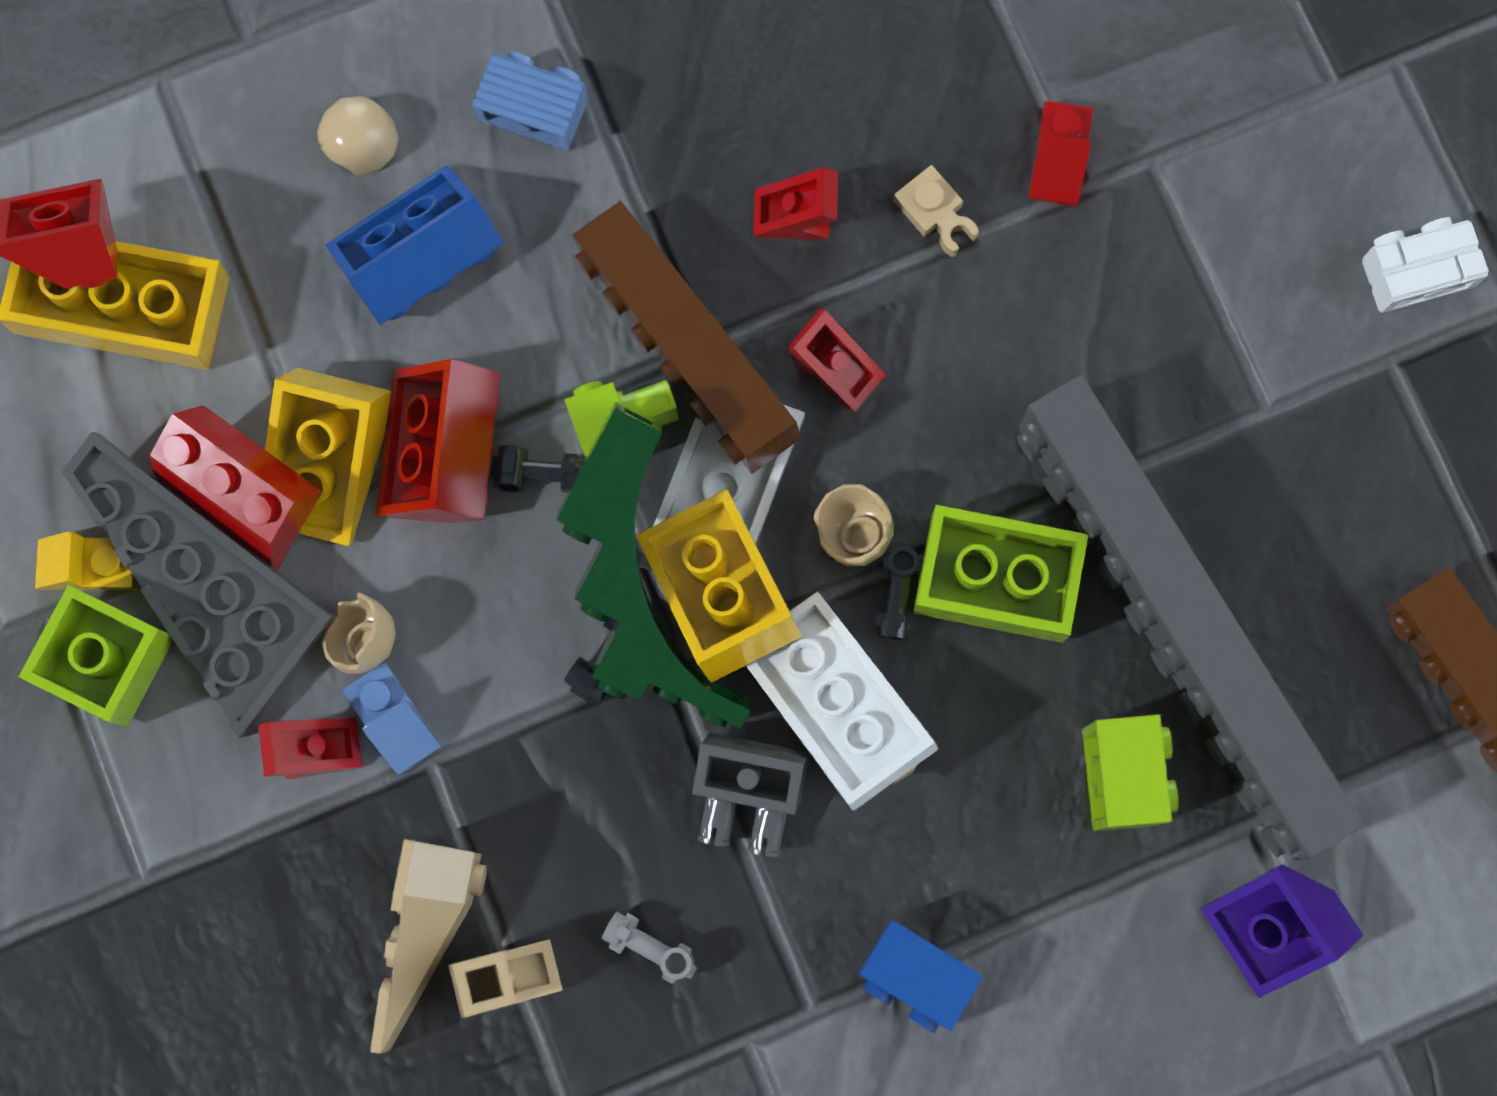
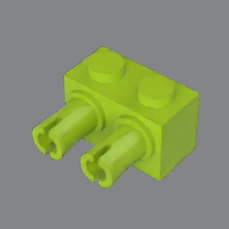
M667 380L625 395L622 394V391L616 392L613 382L603 385L601 381H594L576 388L573 391V397L564 399L585 458L615 402L661 426L679 420L676 411L677 407Z

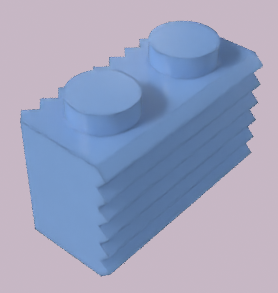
M509 52L507 57L493 53L490 62L487 64V70L484 72L483 80L480 82V88L477 90L476 97L473 100V108L477 119L482 123H488L491 126H497L500 129H506L509 132H515L518 135H524L527 138H533L536 141H542L545 144L569 150L589 98L586 84L581 82V77L573 71L562 67H555L553 72L535 67L536 63L531 58L517 52Z

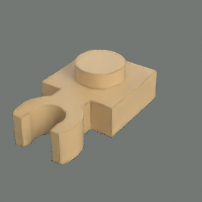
M932 165L894 194L893 202L924 237L934 229L940 233V245L949 256L954 257L958 254L959 250L958 245L951 238L953 232H964L972 242L977 239L979 231L976 224L970 218L957 216L955 213L962 208L963 200Z

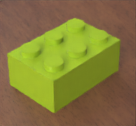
M935 505L931 516L913 614L1063 643L1071 635L1089 534Z

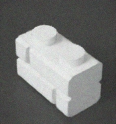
M1445 217L1425 224L1421 227L1422 233L1405 237L1403 231L1400 230L1387 233L1373 241L1375 246L1363 257L1362 263L1369 284L1372 285V293L1378 310L1381 313L1474 288L1488 276L1489 270L1483 253L1478 248L1479 242L1471 221L1466 220L1452 224L1451 218Z

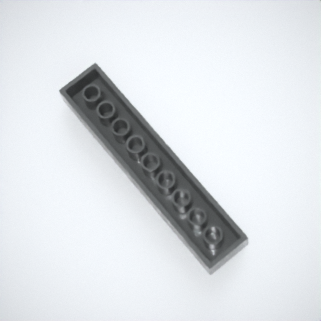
M1081 374L1028 405L1018 426L1021 434L1017 435V440L1021 449L1031 462L1037 459L1044 469L1047 477L1043 478V481L1050 496L1057 504L1064 502L1074 518L1070 521L1072 531L1089 534L1087 546L1091 545L1101 561L1096 566L1102 580L1110 590L1113 591L1116 588L1119 590L1128 605L1123 608L1128 622L1138 634L1145 632L1154 647V650L1150 652L1154 664L1165 678L1172 676L1182 692V694L1178 695V701L1183 711L1192 722L1199 720L1210 737L1205 740L1208 751L1219 766L1227 765L1237 781L1233 785V790L1244 808L1249 812L1255 810L1264 824L1265 828L1260 832L1271 852L1276 857L1283 855L1286 862L1311 859L1365 827V824L1083 375Z

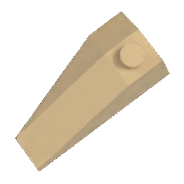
M404 839L391 910L397 911L401 915L400 924L394 926L391 937L387 939L384 954L386 965L393 968L392 979L384 978L379 990L370 1052L382 1054L391 1050L469 911L473 895H482L487 874V866L480 864L482 854Z

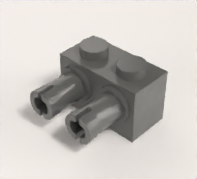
M710 732L700 745L692 791L693 795L706 797L698 840L710 844L711 839L714 838L716 828L717 833L714 845L729 846L731 844L730 836L736 803L757 807L748 850L760 855L766 838L768 842L765 856H780L787 814L795 815L802 801L810 752Z

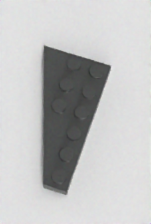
M91 432L62 470V474L94 522L99 523L116 550L114 552L124 567L129 568L142 589L140 591L183 656L189 658L205 682L203 683L204 687L212 699L217 700L231 721L229 724L238 738L245 737L336 616L101 434Z

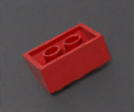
M446 359L392 371L391 397L386 422L375 516L443 523L484 520L485 507L489 496L487 486L490 459L494 450L493 431L495 412L499 403L498 385L500 372L455 359Z
M204 405L173 413L150 454L152 473L156 478L275 570L279 569L322 493L312 483Z

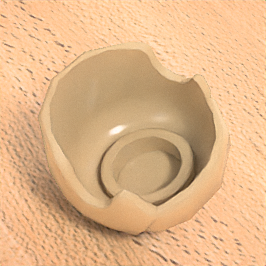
M363 96L338 99L324 112L317 130L318 142L322 146V151L332 162L343 166L355 175H365L382 169L394 156L399 140L395 123L389 114L378 103Z
M843 484L828 492L814 514V521L819 532L822 548L828 556L833 557L836 562L847 567L866 566L883 556L894 536V522L887 504L877 493L863 484Z
M363 593L357 594L358 600L340 601L338 603L337 616L327 627L322 639L325 658L337 669L347 674H362L378 667L390 656L396 637L393 617L382 604Z

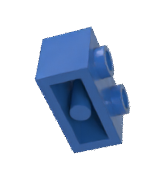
M891 919L858 972L860 976L867 979L862 988L863 990L887 1005H890L894 997L912 1007L907 1017L934 1034L939 1025L950 1032L952 1031L983 978V975Z

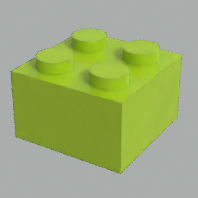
M68 585L18 677L109 723L128 728L174 640L170 634Z
M1160 715L1096 720L1083 728L1082 735L1093 831L1152 827L1172 822L1171 812L1178 811V792L1175 781L1167 780L1165 759L1172 757V740L1169 728L1161 727Z

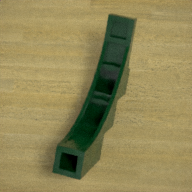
M615 402L562 502L556 519L564 524L562 531L571 538L584 544H590L592 539L600 542L575 590V600L582 603L580 609L585 614L601 622H608L609 618L616 620L613 629L593 664L592 678L599 681L597 686L601 690L618 699H625L626 695H629L639 700L646 686L650 683L654 685V693L674 704H680L684 700L700 708L699 715L707 721L720 727H725L727 723H730L741 729L750 712L748 698L715 681L710 683L707 677L702 675L682 655L661 625L645 591L637 561L635 516L644 473L662 434V426Z

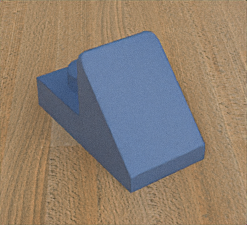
M383 662L342 689L365 725L362 730L397 775H402L442 748L388 663Z

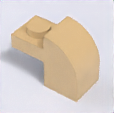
M550 939L449 966L461 1018L563 991Z

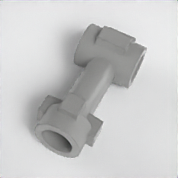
M619 912L614 914L602 936L604 941L610 943L608 948L621 954L625 947H628L661 967L663 972L662 978L671 984L685 977L693 978L698 967L694 964L692 948L683 943H680L677 948H671L637 929L636 927L640 919L629 913L624 916Z

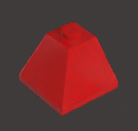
M102 179L1 199L0 256L65 289L77 286L94 288L107 283L110 279L117 278L118 250Z

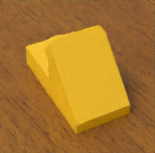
M63 532L38 539L35 589L65 590L68 585L79 590H138V582L129 568L124 567L114 552L116 549L109 538H84L75 532Z

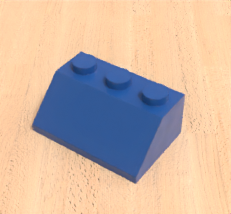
M446 165L325 246L378 324L382 325L388 320H395L405 315L411 309L413 303L428 293L438 292L446 288L452 282L454 276L469 266L478 265L488 260L494 253V250L504 244L475 195L451 168Z

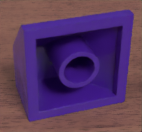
M1283 864L1200 908L1258 998L1339 960L1364 936L1333 889Z

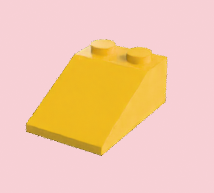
M298 367L274 380L265 450L322 491L299 534L345 546H350L353 543L384 440L391 390Z
M727 489L636 535L698 666L710 683L802 637Z

